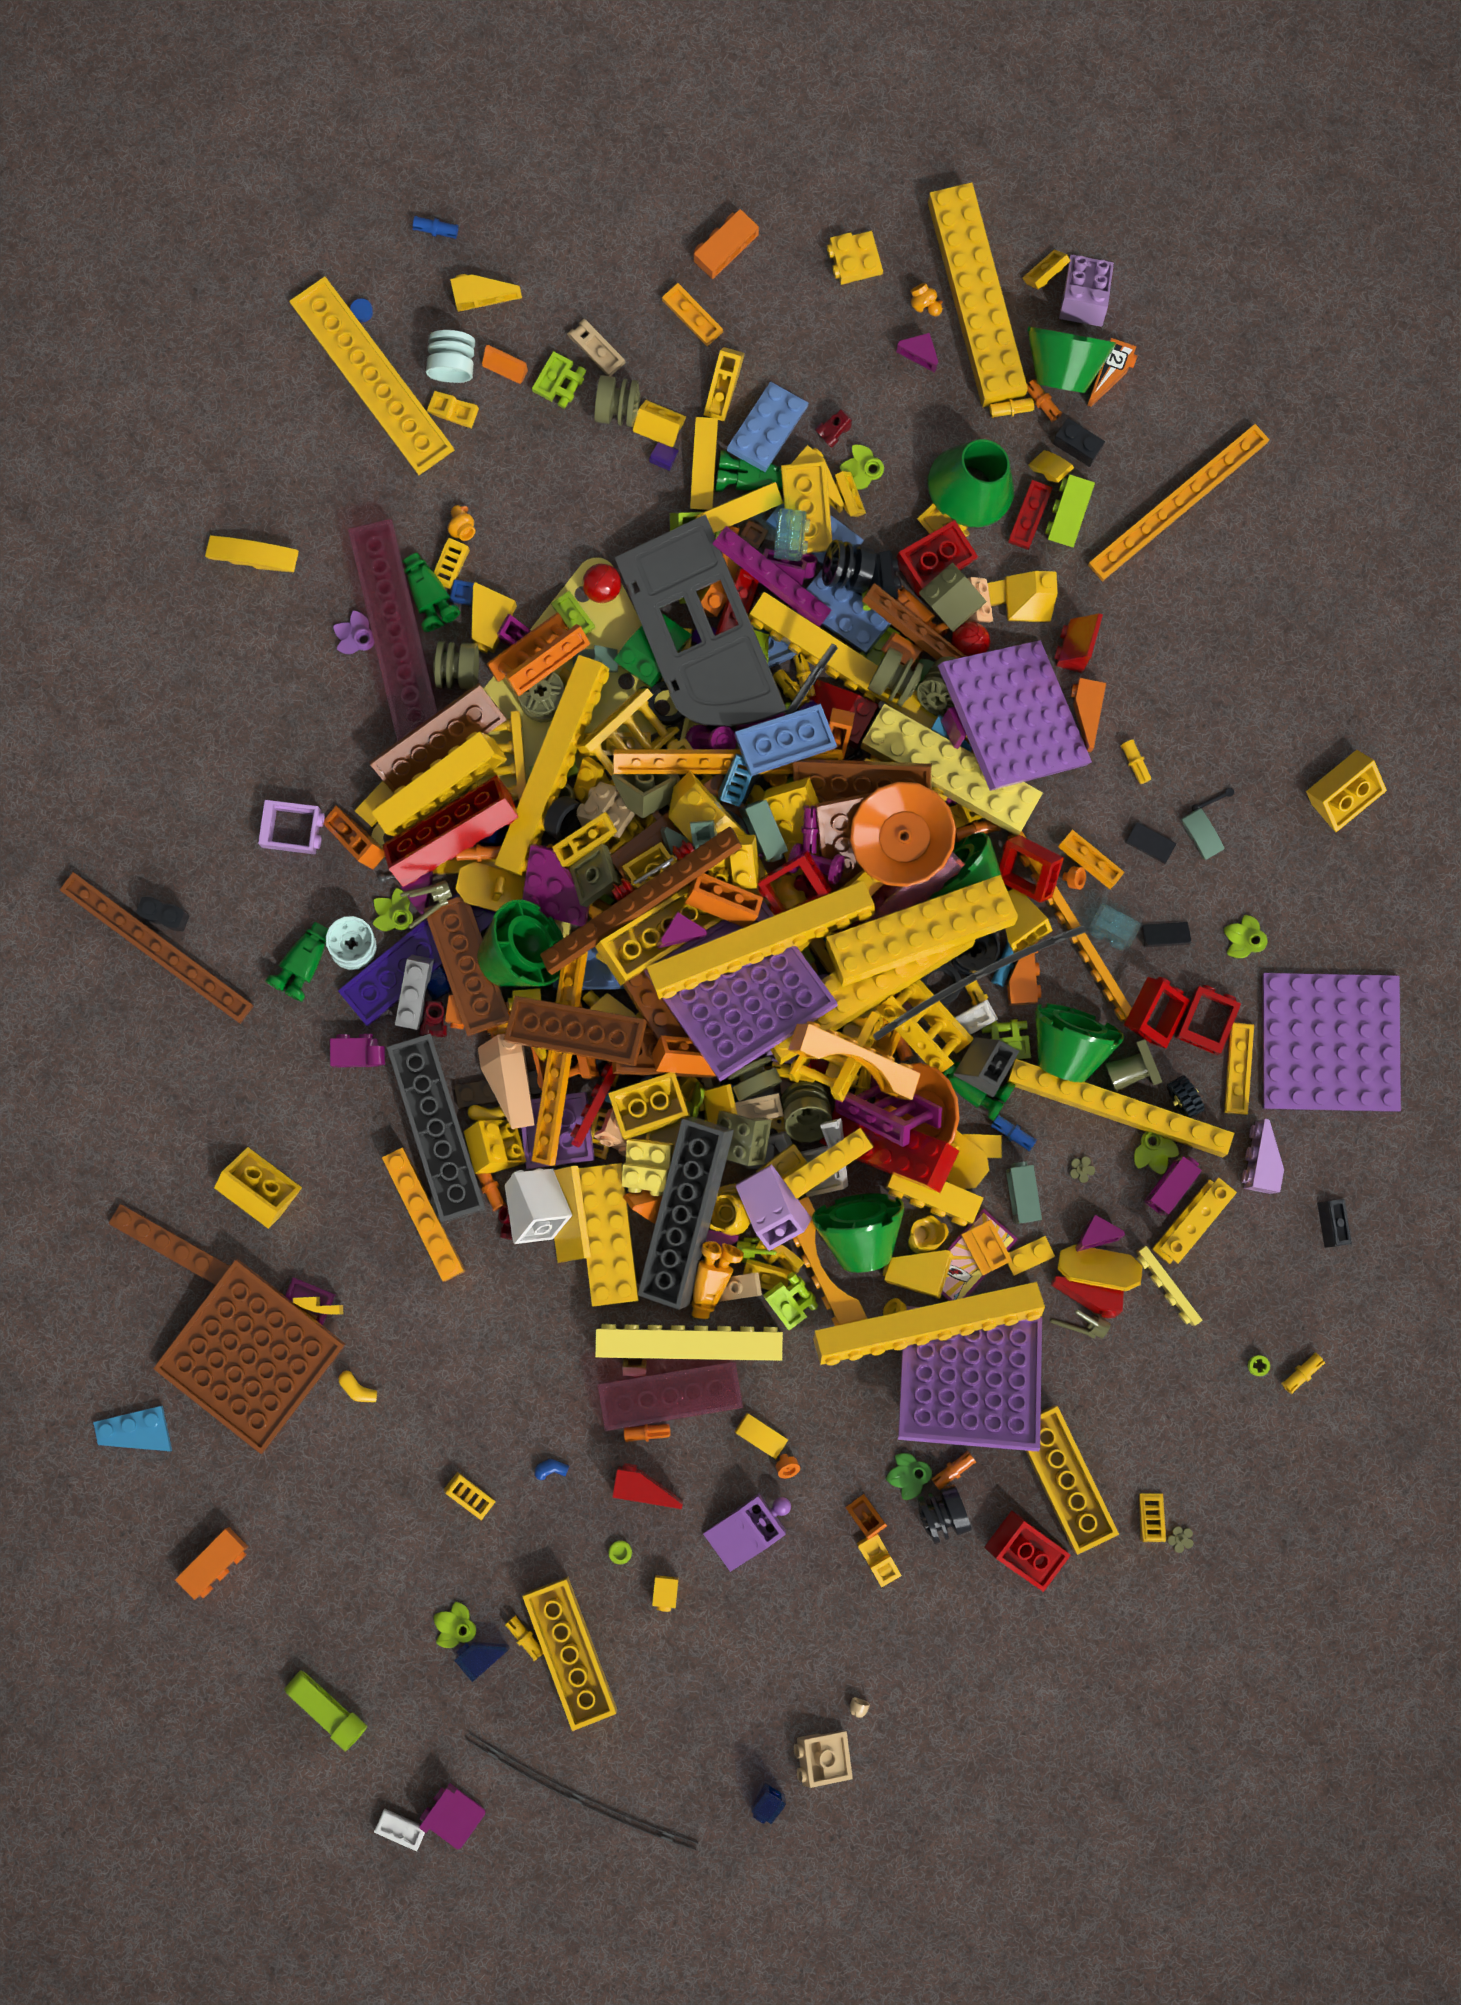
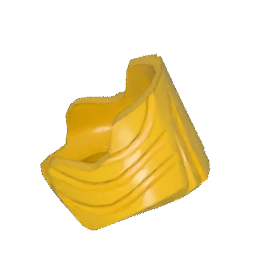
M931 1215L917 1220L913 1223L910 1231L909 1247L916 1254L935 1252L948 1236L947 1225Z

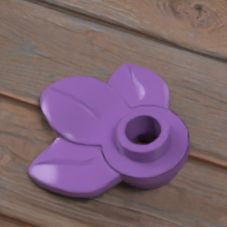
M358 611L352 612L350 623H339L333 626L336 636L341 640L337 646V650L341 653L353 654L358 650H369L375 644V635L369 629L368 619ZM363 636L368 637V641L366 643L360 642V639Z

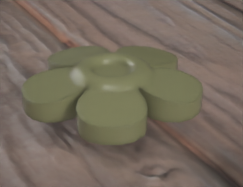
M1082 1157L1081 1160L1074 1158L1071 1161V1166L1075 1168L1069 1172L1071 1178H1078L1081 1183H1085L1088 1181V1175H1094L1095 1168L1088 1166L1091 1163L1090 1158Z
M1176 1526L1172 1529L1174 1535H1170L1167 1538L1168 1544L1174 1545V1551L1177 1553H1182L1184 1546L1187 1549L1193 1546V1541L1189 1539L1193 1532L1189 1528L1182 1530L1180 1526Z

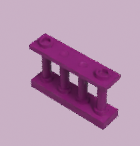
M871 1075L870 1088L857 1095L848 1092L843 1102L836 1100L835 1112L904 1147L909 1144L910 1130L924 1122L937 1129L941 1127L942 1107L914 1094L912 1100H905L884 1093ZM872 1097L879 1099V1101L873 1104L866 1100ZM890 1105L897 1108L891 1112L883 1110ZM906 1114L913 1116V1118L908 1121H905L900 1117Z

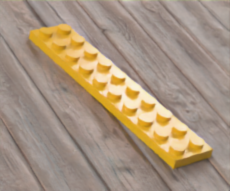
M325 276L289 301L418 476L455 451L454 447Z

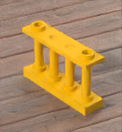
M648 688L638 689L576 747L581 754H595L612 776L613 763L602 750L601 743L605 739H610L617 749H628L617 735V728L621 724L627 726L643 749H660L663 745H668L675 739L674 735L679 729L678 727L665 728L648 706L649 702L647 700L653 694ZM637 710H641L659 734L652 743L649 742L632 719V714ZM611 780L608 783L609 785L615 786L613 780Z
M520 711L510 712L511 718L492 731L508 730V732H512V741L497 745L503 753L510 752V754H514L515 762L511 763V765L498 766L486 776L506 774L516 776L517 784L507 789L511 796L518 798L520 802L527 784L521 715ZM477 782L472 785V789H468V792L478 787Z
M919 979L901 990L896 999L891 995L876 1009L891 1023L907 1012L902 1007L906 1000L915 1007L934 996V994ZM940 1001L895 1028L927 1065L936 1067L942 1073L954 1064L948 1057L950 1053L954 1051L957 1054L974 1039ZM922 1017L931 1026L927 1033L917 1023ZM937 1034L946 1042L943 1049L933 1041Z
M872 1011L869 1017L863 1018L859 1016L851 1021V1023L861 1027L862 1031L859 1037L853 1038L839 1031L835 1032L839 1033V1037L842 1039L849 1038L857 1041V1046L871 1048L875 1040L873 1034L881 1029L884 1022L880 1014ZM836 1054L823 1057L821 1059L841 1067L838 1077L832 1078L807 1067L810 1059L799 1055L797 1060L795 1059L792 1062L790 1075L794 1082L798 1083L802 1075L829 1086L834 1099L841 1102L845 1099L862 1065L850 1057L843 1058Z
M1217 1178L1215 1182L1208 1180L1151 1250L1168 1264H1171L1173 1260L1179 1264L1237 1192L1220 1178Z

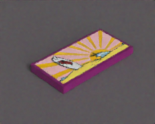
M982 1209L975 1217L973 1224H969L961 1233L963 1234L991 1219L1007 1251L1018 1240L985 1209ZM961 1234L947 1249L951 1251L953 1258L942 1295L949 1301L968 1297L987 1275H981Z

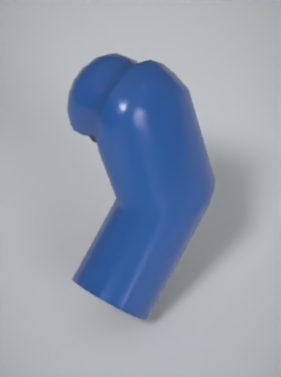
M548 1459L536 1466L534 1475L538 1480H544L546 1476L553 1472L566 1476L570 1466L554 1459Z

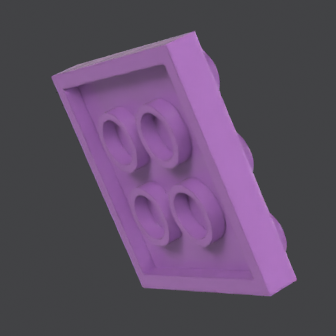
M587 1092L567 1094L565 1097L556 1162L552 1166L595 1161L591 1127L579 1148L571 1144L574 1137L570 1136L576 1123L580 1125L584 1118L580 1115L586 1103L588 1104ZM541 1098L531 1099L535 1125L521 1127L526 1169L549 1167V1165L532 1161Z

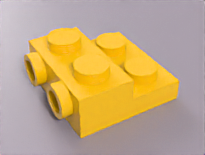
M872 231L853 236L852 233H847L830 238L827 252L829 258L834 259L835 265H832L835 279L839 278L841 285L883 274Z

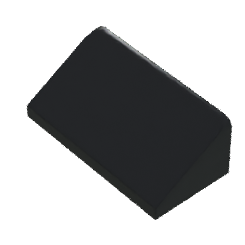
M1188 922L1142 925L1144 947L1191 944Z
M1345 1199L1318 1202L1324 1247L1352 1244Z

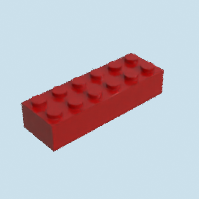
M496 775L387 841L382 846L388 869L404 887L409 883H414L424 874L434 871L447 860H452L457 854L473 847L485 837L493 835L495 831L503 826L511 824L519 817L511 793Z
M834 1109L832 1119L841 1118L844 1138L862 1128L874 1146L855 1160L941 1193L959 1150L947 1142L913 1129L910 1130L909 1144L902 1147L840 1115ZM825 1137L820 1139L819 1143L828 1146Z

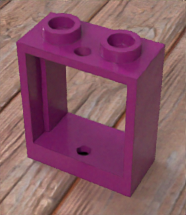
M1184 1156L1176 1158L1143 1202L1161 1216L1170 1214L1202 1170L1198 1168L1199 1163L1190 1156L1187 1158Z

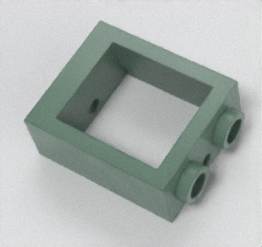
M758 800L740 808L739 812L749 835H756L757 852L760 859L774 862L783 858L782 853L787 852L788 849L767 800Z
M1027 1161L1011 1164V1168L1006 1170L1014 1224L1042 1220L1034 1165L1028 1166Z

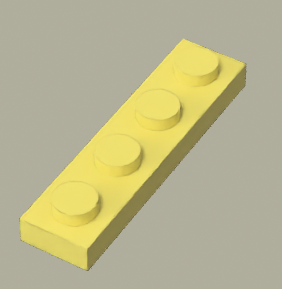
M1143 1246L1137 1250V1261L1144 1269L1148 1268L1153 1275L1150 1278L1158 1288L1162 1286L1166 1291L1164 1296L1172 1306L1176 1305L1181 1311L1178 1315L1186 1325L1190 1323L1191 1326L1199 1324L1202 1321L1201 1317L1148 1247Z

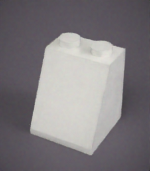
M538 1168L534 1171L525 1172L519 1170L514 1172L505 1184L514 1244L552 1240L572 1216L553 1169L543 1170Z

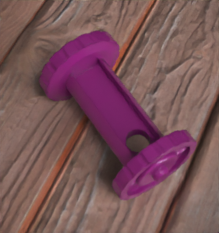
M694 725L686 734V740L693 749H735L737 743L734 731L727 726L716 727L711 732L707 726Z
M796 843L793 846L788 861L803 853V844ZM810 854L823 875L828 876L829 883L836 885L843 874L844 856L837 854L832 860ZM797 866L789 872L795 874L801 867Z

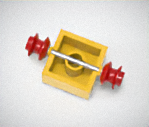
M682 840V846L679 848L673 846V855H670L660 842L623 865L622 868L627 880L621 878L622 884L619 886L612 884L614 889L611 890L617 902L694 851L693 845ZM688 884L685 885L684 887H682L681 889H679L678 891H676L674 894H672L671 896H669V897L666 898L665 900H667V899H669L670 897L674 896L675 894H677L678 892L682 891L683 889H685V888L688 887L689 885H688Z

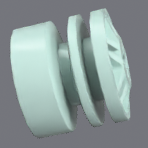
M455 330L432 332L428 339L430 344L428 352L431 355L427 358V375L441 382L464 383L470 381L473 378L474 364L471 358L474 356L475 339L469 334Z
M354 916L343 917L336 920L328 929L326 946L334 962L340 967L347 970H359L366 967L374 959L377 951L376 939L370 926L363 919ZM352 941H355L358 946H354L353 950H350L347 944L350 945Z

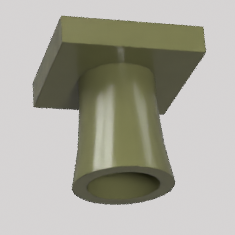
M600 844L569 867L580 905L588 907L604 894L617 901L611 892L614 889L612 884L617 886L622 884L621 878L623 877L618 870L614 869L608 846Z
M1145 1039L1136 1042L1140 1053L1121 1060L1105 1063L1116 1092L1149 1076L1154 1086L1162 1083Z

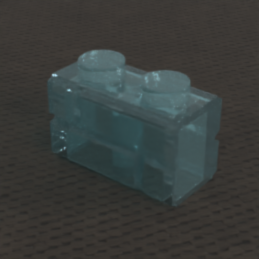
M785 508L779 510L774 558L800 561L803 554L806 555L808 541H804V535L809 532L810 520L806 519V511Z
M1101 903L1087 929L1091 931L1090 934L1100 940L1104 937L1111 941L1110 945L1122 951L1123 948L1126 950L1130 948L1142 923Z

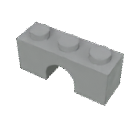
M411 955L407 958L395 1025L415 1030L422 1025L425 1010L424 997L431 978L434 959Z

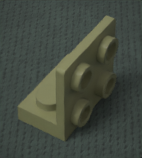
M719 1111L717 1125L734 1130L727 1160L746 1166L764 1165L772 1120L768 1118L751 1119L726 1111Z

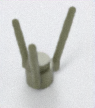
M445 880L431 886L409 890L400 894L401 897H415L430 893L434 902L439 901L409 924L408 927L410 929L440 907L448 904L447 899L451 898L452 895Z
M1078 1309L1075 1310V1313L1088 1321L1087 1328L1089 1330L1063 1321L1050 1320L1053 1324L1086 1334L1093 1339L1096 1336L1101 1339L1104 1338L1111 1326V1323L1106 1321L1102 1314L1092 1312L1095 1316L1089 1317Z

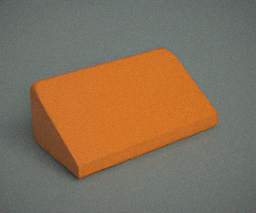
M486 345L482 366L521 384L528 372L526 362L490 345Z

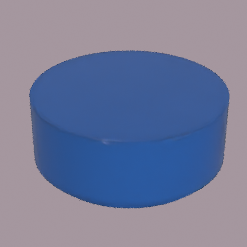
M357 299L351 304L350 310L359 322H367L371 319L373 308L368 300Z

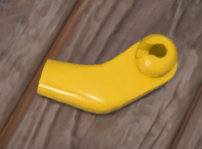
M472 1105L468 1108V1116L476 1121L502 1120L506 1117L500 1106L489 1109L479 1105Z
M346 1370L339 1375V1384L351 1399L358 1402H376L377 1390L361 1386L351 1371Z

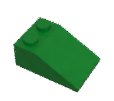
M663 615L676 650L680 653L693 635ZM641 626L625 643L614 661L652 688L663 677L644 629Z

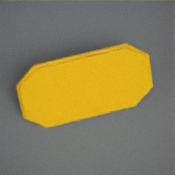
M472 862L460 868L455 889L465 903L496 912L509 901L522 900L525 877Z
M956 1131L955 1139L951 1146L959 1150V1153L947 1177V1181L962 1189H973L978 1186L989 1172L987 1154L959 1131Z
M1076 1245L1060 1251L1057 1269L1069 1281L1128 1291L1141 1285L1143 1266L1132 1255L1096 1248L1077 1252Z

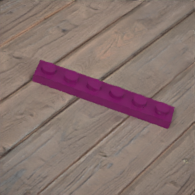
M727 526L712 543L816 626L820 627L832 611Z

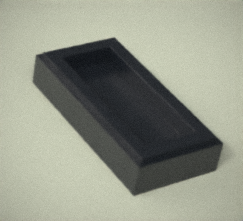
M1138 822L1125 842L1166 864L1177 844Z

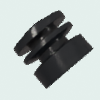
M833 540L828 546L823 561L822 580L824 585L828 587L835 586L837 589L845 586L847 591L864 593L868 589L874 574V549L870 546L860 544L852 546L850 542Z
M991 933L975 939L973 947L951 960L955 969L961 974L969 976L995 963L1000 952V942L997 935ZM972 948H976V952L980 954H977L976 957H972V953L968 951H971Z
M955 1484L940 1489V1501H937L932 1493H928L931 1503L929 1505L926 1504L923 1496L917 1498L921 1521L926 1533L932 1538L934 1544L940 1543L938 1531H941L945 1540H948L947 1528L952 1527L957 1535L972 1530Z

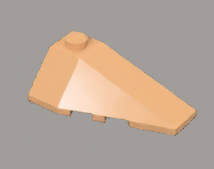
M505 1034L497 1035L478 1047L480 1068L511 1128L533 1126L535 1124L524 1045L504 1041Z

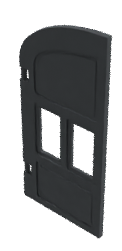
M705 514L615 557L676 709L687 719L703 725L738 726L750 724L786 712L787 709L723 554L712 544L716 537ZM721 580L739 625L714 636L696 591ZM635 582H637L640 589L638 593H635L632 586ZM684 597L702 642L678 653L660 608ZM674 680L677 681L680 690L678 691L674 690L671 683Z

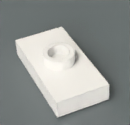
M988 999L955 1017L970 1035L998 1020Z
M387 1809L383 1810L374 1833L414 1851L418 1850L425 1832L419 1829L420 1824Z

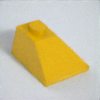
M1032 571L1005 577L1007 621H1051L1058 594L1056 572Z

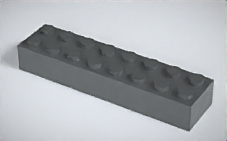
M431 1034L387 1047L441 1224L484 1211L483 1199Z
M695 1117L682 1119L638 1296L678 1310L689 1306L698 1263L702 1257L701 1247L706 1242L734 1132L733 1129Z

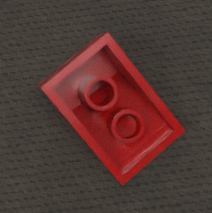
M954 520L901 550L896 558H898L901 572L919 598L921 596L919 592L952 562L959 570H962L978 559V555Z
M1098 613L1070 619L1068 625H1063L1060 638L1064 639L1062 647L1057 646L1054 659L1058 660L1057 667L1078 673L1084 671L1091 659L1103 614Z
M817 680L814 685L815 696L809 699H812L818 705L821 704L828 722L832 708L855 713L848 745L857 749L877 711L878 704L856 693Z
M624 1463L623 1467H618L612 1498L682 1509L683 1500L644 1471L638 1470V1465Z
M1012 1510L984 1547L998 1561L1042 1592L1046 1590L1071 1556L1070 1553Z

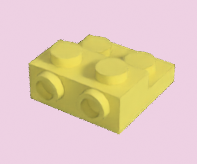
M635 1138L628 1139L626 1162L623 1164L622 1187H627L631 1193L649 1190L650 1195H663L673 1157V1143Z

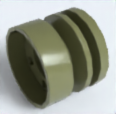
M601 375L596 394L595 422L610 424L614 414L617 415L619 426H622L624 416H627V427H633L640 405L639 380H632L631 388L628 389V379L624 378L621 388H617L616 377Z
M439 641L433 660L436 688L443 689L445 680L448 689L453 688L455 680H458L460 690H469L478 684V644L462 643L460 651L456 652L454 642L449 643L447 651L445 641Z
M889 647L867 689L881 696L889 688L891 692L888 700L892 701L896 693H898L900 697L897 705L902 707L917 687L924 664L918 662L913 671L910 667L914 659L910 658L905 665H902L900 662L903 653Z
M950 656L940 657L934 662L928 674L925 675L917 688V698L921 705L935 716L940 715L944 717L948 708L955 707L938 665L957 658Z
M555 672L550 673L522 695L518 696L524 713L531 720L540 723L552 721L565 690L564 685ZM539 689H543L544 696L540 697L538 694Z
M759 1056L727 1077L728 1080L739 1078L741 1081L733 1087L739 1102L756 1096L782 1082L776 1068L767 1070L764 1068L772 1060L771 1056L760 1059Z
M801 1081L789 1086L782 1094L781 1105L787 1134L799 1142H814L822 1139L824 1135L820 1125L833 1120L826 1089L816 1082Z

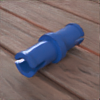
M417 216L414 217V231L431 233L434 237L441 235L454 239L457 238L459 227L457 224L440 222L437 218L431 220Z
M999 1114L991 1125L992 1128L1007 1136V1140L1010 1142L1013 1140L1028 1152L1037 1141L1036 1138L1022 1131L1019 1125H1013Z

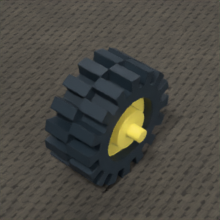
M1185 1075L1167 1084L1169 1094L1174 1101L1173 1104L1179 1108L1183 1116L1192 1118L1204 1111L1205 1107L1201 1097L1198 1095V1090L1194 1089V1085L1190 1083V1080Z

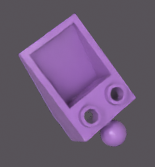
M758 1493L704 1532L703 1535L731 1572L786 1535V1529L777 1518V1515H787L791 1510V1503L787 1498L779 1497L774 1500L773 1506L770 1508L761 1494ZM754 1505H759L761 1511L755 1513L752 1510V1507ZM773 1524L775 1527L774 1531H767L766 1525Z

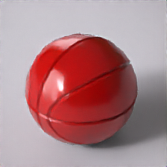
M608 564L593 565L584 574L582 581L583 591L590 600L596 603H608L619 594L621 577L618 571Z
M973 621L964 622L953 632L951 644L966 656L987 652L991 642L987 629L980 623Z

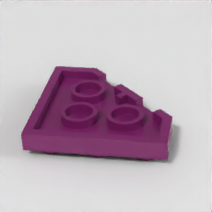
M532 844L530 846L522 900L532 902L541 907L539 910L548 918L551 916L555 920L583 926L587 923L590 905L588 907L580 905L571 873L568 869L562 867L552 848Z

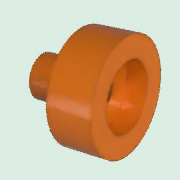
M1072 866L1068 872H1064L1063 881H1067L1069 888L1080 890L1086 882V871L1083 867Z
M788 1454L779 1456L780 1461L777 1462L775 1468L780 1478H791L800 1471L799 1463L795 1457H788Z

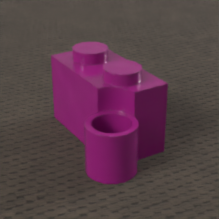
M765 548L763 555L801 586H803L804 578L814 577L817 565L816 556L808 553L796 556Z
M338 1034L336 1038L330 1039V1066L333 1068L379 1067L385 1065V1046H379V1040L373 1039V1034H359V1038H350L349 1034Z

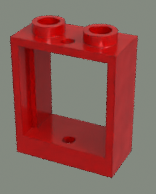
M1021 835L1008 839L1003 846L1004 853L999 863L1004 884L1039 903L1052 898L1064 857ZM1018 852L1043 864L1037 885L1012 873Z
M808 850L761 877L759 880L758 890L763 898L769 900L770 908L774 915L788 910L785 909L769 883L797 866L801 867L817 893L790 909L830 894L832 888Z
M1159 976L1157 979L1147 977L1124 1026L1150 1044L1167 1048L1190 1000L1183 996L1184 992L1181 989L1170 986V981ZM1162 992H1164L1171 998L1154 1030L1147 1025V1022Z
M1198 986L1194 990L1175 1038L1212 1054H1221L1241 1003L1236 1002L1237 998L1232 995L1224 994L1222 996L1215 993V989L1210 986ZM1201 996L1231 1008L1218 1042L1188 1030Z

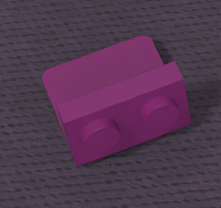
M449 1783L446 1789L441 1787L433 1798L436 1801L431 1809L427 1807L419 1819L422 1823L419 1829L425 1833L430 1829L454 1848L461 1849L484 1817L486 1811L482 1806Z

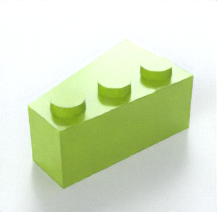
M1070 474L1067 478H1063L1059 491H1062L1060 500L1056 499L1052 510L1053 513H1056L1053 522H1048L1045 534L1049 535L1048 540L1074 547L1095 482Z

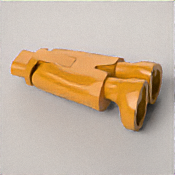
M714 1241L705 1242L701 1247V1252L705 1258L698 1263L691 1303L693 1307L691 1315L695 1318L708 1319L710 1312H714L733 1273V1268L729 1264L741 1262L744 1256L740 1249L726 1243L720 1246Z

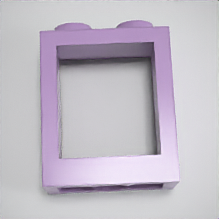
M265 800L258 844L262 848L316 854V849H320L321 835L318 834L319 827L324 825V813H322L319 806ZM277 811L313 815L309 846L272 841Z

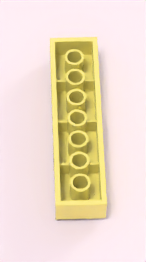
M886 704L881 708L860 747L884 762L932 764V787L942 790L944 796L1015 836L1020 834L1043 792L1025 782L990 791L975 754L961 746L958 749L954 748L951 741Z
M601 1324V1328L596 1329L595 1357L782 1361L783 1332H778V1327H763V1331H755V1327L740 1326V1331H731V1326H717V1330H708V1326H694V1330H685V1325H671V1330H662V1325H648V1329H639L637 1324H625V1329H616V1324Z

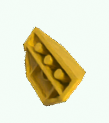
M691 771L673 787L668 817L692 844L690 822L714 820L717 834L730 826L737 836L748 835Z

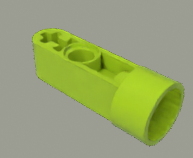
M302 1670L284 1688L285 1692L331 1735L330 1738L345 1752L359 1739L368 1727L353 1712L350 1714Z

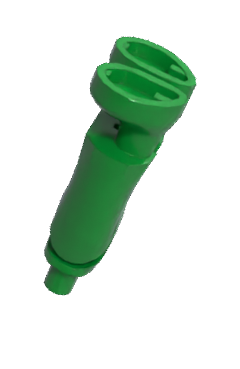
M720 451L715 492H723L729 484H736V490L754 491L773 482H776L779 491L782 490V471L780 467L770 464L767 471L764 472L742 459L732 458L727 451ZM729 469L737 470V474H736V473L727 472L726 470H729Z
M418 553L405 558L403 563L406 567L405 573L407 574L412 597L419 614H426V618L421 623L423 631L431 632L444 626L442 620L445 623L454 621L461 612L458 606L447 603L450 596L426 561L421 560ZM434 604H436L439 607L441 618L438 616L436 610L434 609Z
M314 922L310 930H306V933L297 940L278 965L282 968V971L278 975L267 976L265 982L283 992L289 978L294 974L295 978L287 987L285 994L299 1002H303L305 994L302 991V986L304 982H311L317 970L326 944L328 928Z
M953 1059L952 1062L954 1064L945 1070L943 1074L950 1080L954 1091L976 1108L980 1105L985 1107L988 1112V1118L994 1121L1016 1085L1008 1082L1000 1086L995 1094L999 1101L987 1097V1094L954 1076L960 1062Z

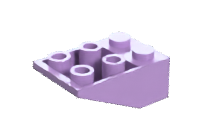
M1070 255L1059 319L1103 326L1108 308L1114 262Z
M1263 1119L1256 1121L1255 1125L1251 1126L1249 1138H1252V1145L1246 1151L1245 1160L1248 1161L1247 1170H1243L1241 1182L1244 1183V1189L1268 1194L1279 1193L1284 1168L1270 1120Z
M772 1164L736 1184V1189L754 1231L769 1251L803 1233L812 1220L811 1216L799 1200L795 1198Z

